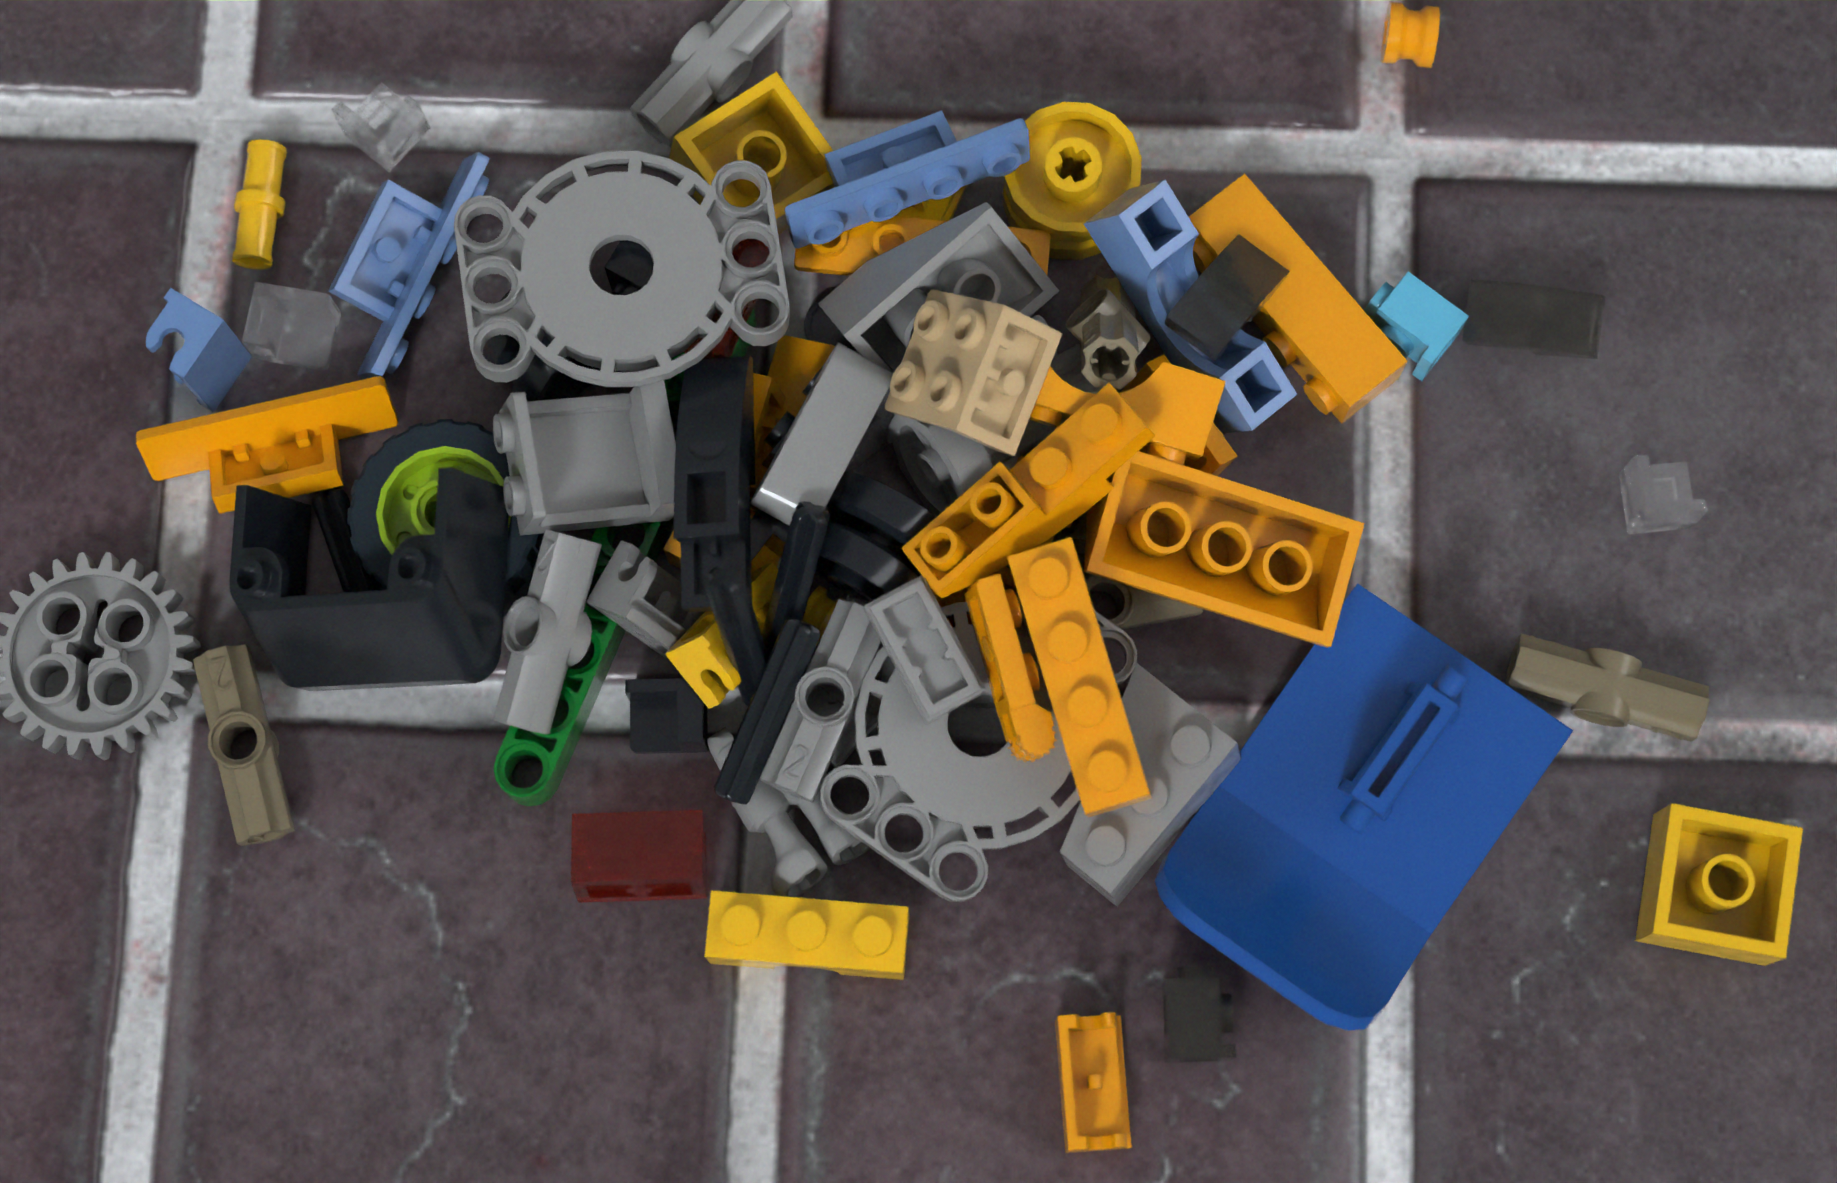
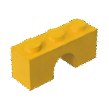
M711 890L705 958L710 964L767 969H775L776 966L809 967L836 971L839 975L904 980L909 907Z

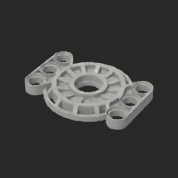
M637 150L602 151L573 159L547 173L523 195L513 212L501 200L493 196L479 195L465 201L455 214L454 230L470 350L477 370L485 378L494 382L507 383L518 379L527 371L536 354L548 366L575 380L604 387H640L672 378L698 363L722 340L729 327L744 342L753 346H767L776 343L785 335L789 327V298L771 186L766 172L759 165L750 161L736 160L725 164L718 170L711 185H709L696 172L667 157ZM606 166H628V171L605 172L590 177L587 174V171ZM643 167L665 172L681 181L675 186L660 177L643 174ZM571 177L574 178L575 183L560 190L546 204L540 201L553 187ZM746 179L753 182L759 188L760 195L757 201L750 206L735 207L729 204L723 196L726 186L732 181ZM695 190L704 197L701 205L692 198ZM528 213L534 218L529 229L523 224ZM482 214L494 215L503 222V230L495 240L487 243H479L467 235V227L470 221ZM745 239H757L768 247L770 254L762 265L754 268L740 265L732 255L735 246ZM624 240L642 245L650 253L654 266L653 274L648 283L639 291L628 295H613L602 290L593 281L590 273L591 261L596 251L602 246ZM499 274L506 277L511 282V291L508 296L497 303H485L479 300L475 295V287L484 276ZM755 299H767L777 306L779 316L771 326L755 328L748 325L742 317L745 305ZM715 313L720 316L717 323L712 321ZM497 335H509L517 340L520 344V349L516 358L510 363L496 365L488 362L483 356V348L486 342ZM544 336L551 342L548 347L542 343ZM698 338H703L692 350L673 361L671 360V358L684 352ZM569 356L585 365L601 368V371L578 366L564 358ZM655 365L657 366V367L650 368V369H646V370L639 371V372H617V371L640 370V369L648 368V367L655 366Z
M1018 591L1016 592V597L1021 610L1022 626L1015 629L1022 654L1029 652L1037 667L1040 688L1039 691L1033 692L1035 704L1052 714L1054 722L1052 730L1056 732L1055 739L1057 741L1053 744L1055 748L1050 749L1048 755L1043 754L1042 758L1035 759L1032 763L1031 761L1026 763L1023 760L1017 761V757L1015 755L1011 756L1012 751L1008 749L1010 747L1009 742L999 752L987 757H973L960 751L952 742L948 733L949 713L926 725L896 668L888 683L875 679L884 661L889 657L883 646L876 654L862 681L855 712L856 749L861 765H843L835 768L825 777L821 786L820 803L824 813L834 823L936 895L950 902L966 901L973 898L983 889L988 878V864L982 850L1003 849L1034 839L1059 823L1080 800L1077 787L1059 808L1051 799L1055 792L1064 784L1071 767ZM957 602L941 607L946 618L953 617L952 629L986 690L985 694L992 696L973 624H968L967 614L970 613L967 602ZM1095 611L1103 639L1117 643L1124 652L1125 664L1119 673L1114 674L1117 685H1120L1133 673L1137 664L1136 646L1133 639L1125 631ZM869 694H872L881 699L877 717L878 735L866 737L865 712ZM880 751L885 766H873L869 752ZM845 777H854L861 780L869 792V801L866 807L855 814H844L838 811L833 806L830 798L833 785ZM1037 809L1047 817L1028 830L1009 836L1006 834V824L1019 821ZM909 815L920 823L923 830V839L915 850L898 852L887 844L885 827L893 817ZM989 828L992 839H978L974 829ZM952 853H963L969 856L974 861L977 869V876L973 885L962 891H954L947 888L939 876V865L942 859Z

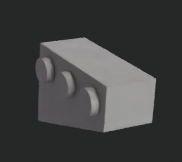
M1138 663L1130 677L1122 701L1152 799L1093 817L1085 815L1080 801L1060 851L1067 866L1116 907H1118L1241 760L1238 743Z

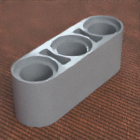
M838 342L809 391L754 493L750 504L789 526L796 506L800 502H810L814 505L826 507L889 389L893 373Z

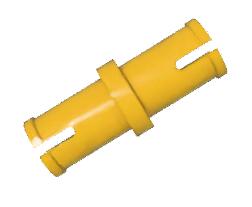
M258 139L252 140L247 144L248 156L243 189L235 195L234 209L239 213L232 262L244 268L263 270L272 266L271 255L276 221L283 216L285 209V200L280 196L287 148L275 141Z

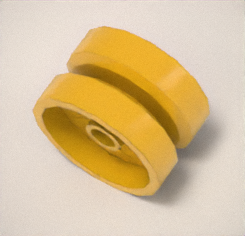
M1060 102L1039 109L1025 120L1029 129L1030 160L1004 176L1003 208L1010 227L1044 230L1050 233L1049 257L1052 259L1082 260L1100 254L1101 251L1083 223L1127 190L1140 186L1142 157L1133 133L1115 114L1091 103Z

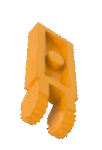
M998 574L978 579L967 589L965 598L997 715L1000 718L1005 740L1010 743L1008 749H1011V756L1015 755L1017 761L1023 760L1024 763L1031 761L1032 763L1035 759L1042 758L1043 754L1048 755L1050 753L1049 750L1055 748L1053 744L1057 741L1055 739L1056 732L1052 730L1054 726L1052 714L1035 704L1033 692L1039 691V675L1032 655L1029 652L1022 654L1015 629L1022 626V615L1018 599L1013 589H1004L1001 575Z

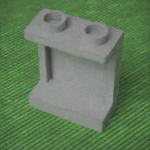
M664 380L634 387L630 393L527 402L525 392L511 393L500 409L499 414L494 415L493 437L495 447L498 453H506L510 475L505 477L503 485L505 507L509 516H517L520 536L545 533V529L562 532L670 521L673 518L676 443Z

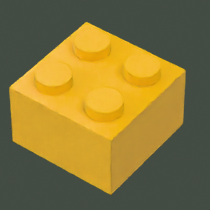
M777 71L681 131L673 138L669 159L696 172L709 185H711L718 170L727 163L742 160L759 165L766 172L770 182L778 235L788 229L785 215L786 206L835 188L827 170L824 155L832 152L833 149ZM746 179L732 181L723 192L725 200L735 207L750 206L757 201L760 195L759 188L753 182ZM695 190L693 196L701 205L704 197ZM745 239L735 246L733 252L740 260L764 245V243L757 239Z
M1673 803L1653 814L1635 941L1763 966L1786 959L1803 828Z

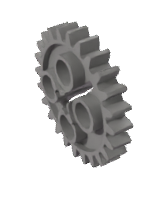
M110 552L104 554L98 568H96L93 559L86 553H79L75 571H71L63 562L55 559L52 564L53 579L47 581L37 573L31 572L29 577L35 591L30 596H27L19 591L12 590L9 594L19 609L15 615L0 612V623L8 627L6 636H0V651L3 652V658H0V676L6 679L0 683V700H13L6 707L2 715L13 723L25 720L20 734L31 741L38 739L44 734L42 747L54 754L63 747L66 741L68 755L76 760L83 759L89 744H91L92 750L97 757L108 760L112 741H116L123 750L131 754L135 752L134 733L140 731L155 741L159 737L153 720L158 715L173 722L178 719L174 710L168 705L171 698L190 699L192 696L186 688L179 684L181 676L196 675L194 664L184 659V654L200 648V642L193 636L181 634L182 631L195 623V619L187 611L173 612L184 598L174 588L161 593L166 579L156 571L143 578L144 566L133 558L125 564L121 571L119 559ZM107 601L108 606L103 610L99 619L97 614L98 606L101 602ZM70 608H79L80 620L78 625L71 632L58 635L56 623L59 616ZM142 615L143 628L141 633L129 642H120L119 629L121 624L131 616ZM98 646L104 649L102 658L91 659L89 666L83 662L86 653H96ZM66 669L68 672L66 688L57 696L46 697L45 683L47 678L58 670ZM130 677L132 690L129 697L118 705H109L107 701L109 687L117 679ZM88 693L90 698L89 708L81 711L80 705Z

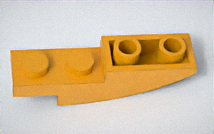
M1109 382L1011 469L1007 468L1001 461L998 462L901 549L941 598L971 586L978 579L986 578L1009 565L1008 556L1038 547L1089 510L1114 489L1107 478L1156 435Z

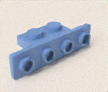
M941 110L824 154L826 167L835 188L785 207L791 241L795 248H801L809 244H824L834 240L846 230L870 221H886L896 216L902 209L923 201L947 198L968 184L990 176L1002 177L1008 175L1021 164L1030 160L1029 129L1024 119L1019 118L957 141Z
M477 152L462 161L440 207L433 205L389 179L382 182L328 292L383 321L357 373L359 377L367 379L383 376L385 372L392 374L401 363L409 344L402 336L412 316L419 319L428 308L434 296L436 287L430 284L429 281L438 263L447 264L457 249L454 230L455 214L465 201L483 195L488 186L489 178L482 174L490 158L484 154Z

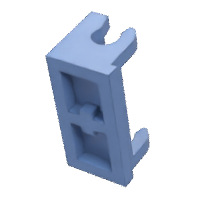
M170 288L164 296L167 302L166 306L148 330L146 347L150 352L154 353L162 346V341L167 334L178 332L184 339V345L179 351L175 352L169 370L174 374L178 384H185L197 397V402L214 413L252 356L222 318Z

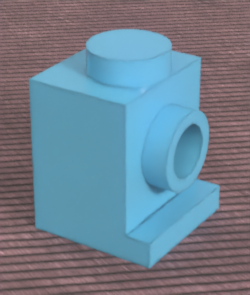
M1409 271L1395 288L1385 282L1364 309L1405 358L1409 357L1417 363L1412 375L1420 381L1424 380L1458 337L1469 318L1466 313Z

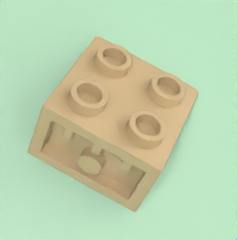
M932 289L928 293L925 303L916 314L914 331L903 360L892 375L890 393L885 403V410L899 416L951 430L998 452L1015 456L1063 333L1005 305Z

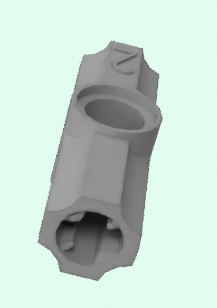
M731 0L710 23L701 21L683 36L671 56V64L630 107L632 116L659 143H664L671 147L674 136L694 124L715 100L718 103L724 102L740 88L752 69L753 59L793 17L792 8L785 0Z
M545 529L527 597H522L514 602L504 621V642L507 649L511 652L493 720L532 732L550 734L567 668L581 661L591 642V621L583 610L602 544Z
M838 599L807 673L803 675L797 684L795 700L760 778L762 782L777 790L811 803L814 802L843 732L854 717L862 681L882 644L864 611V606ZM819 686H834L845 697L840 710L833 715L825 717L813 713L807 706L808 698L812 691Z

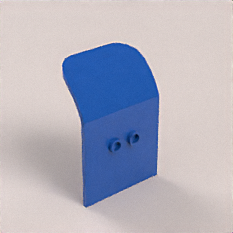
M1357 583L1342 605L1332 646L1326 648L1314 644L1240 750V762L1200 807L1161 862L1155 878L1159 896L1172 915L1193 933L1305 1012L1327 1025L1348 1031L1364 1030L1386 1007L1437 925L1570 737L1573 730Z

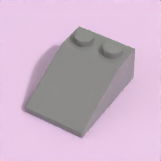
M985 202L865 262L818 304L860 355L894 373L901 364L912 337L916 314L925 303L928 293L932 289L1002 304L1028 317L1055 296L1059 289L994 209Z

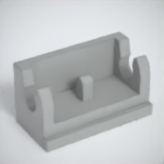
M622 540L586 601L666 659L668 658L665 653L706 612H687L682 609L681 582L658 566L652 559L642 554L633 544Z

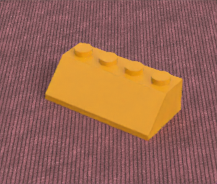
M1140 451L1135 453L1107 478L1114 489L1093 505L1087 513L1084 572L1326 648L1332 646L1365 523Z

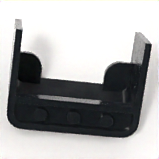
M450 467L439 468L435 534L412 536L404 540L396 548L389 564L387 590L305 595L311 505L249 485L236 486L229 580L230 593L283 683L290 687L307 691L479 683L487 679L494 672L499 663L502 648L509 515L504 502L503 486Z

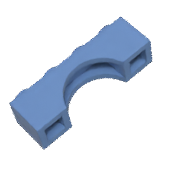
M1166 180L1127 190L1083 223L1169 362L1173 365L1226 381L1213 420L1216 427L1222 433L1253 431L1297 395L1266 342L1239 329L1220 311L1208 295L1199 278L1193 258V246L1199 233Z

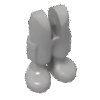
M726 727L707 738L708 747L720 771L734 741V737ZM827 773L813 803L777 790L760 779L751 800L747 804L731 802L732 807H735L747 830L750 833L767 832L774 846L777 864L771 875V887L776 896L798 897L815 886L827 872V865L819 853L805 839L790 817L789 812L791 809L799 808L802 810L815 829L822 847L835 865L846 864L870 849L866 844L834 823L824 813L820 803V792L825 777L828 775ZM833 804V806H834L838 811H840V812L846 814L845 812H843L842 810H840L839 808H837V807Z

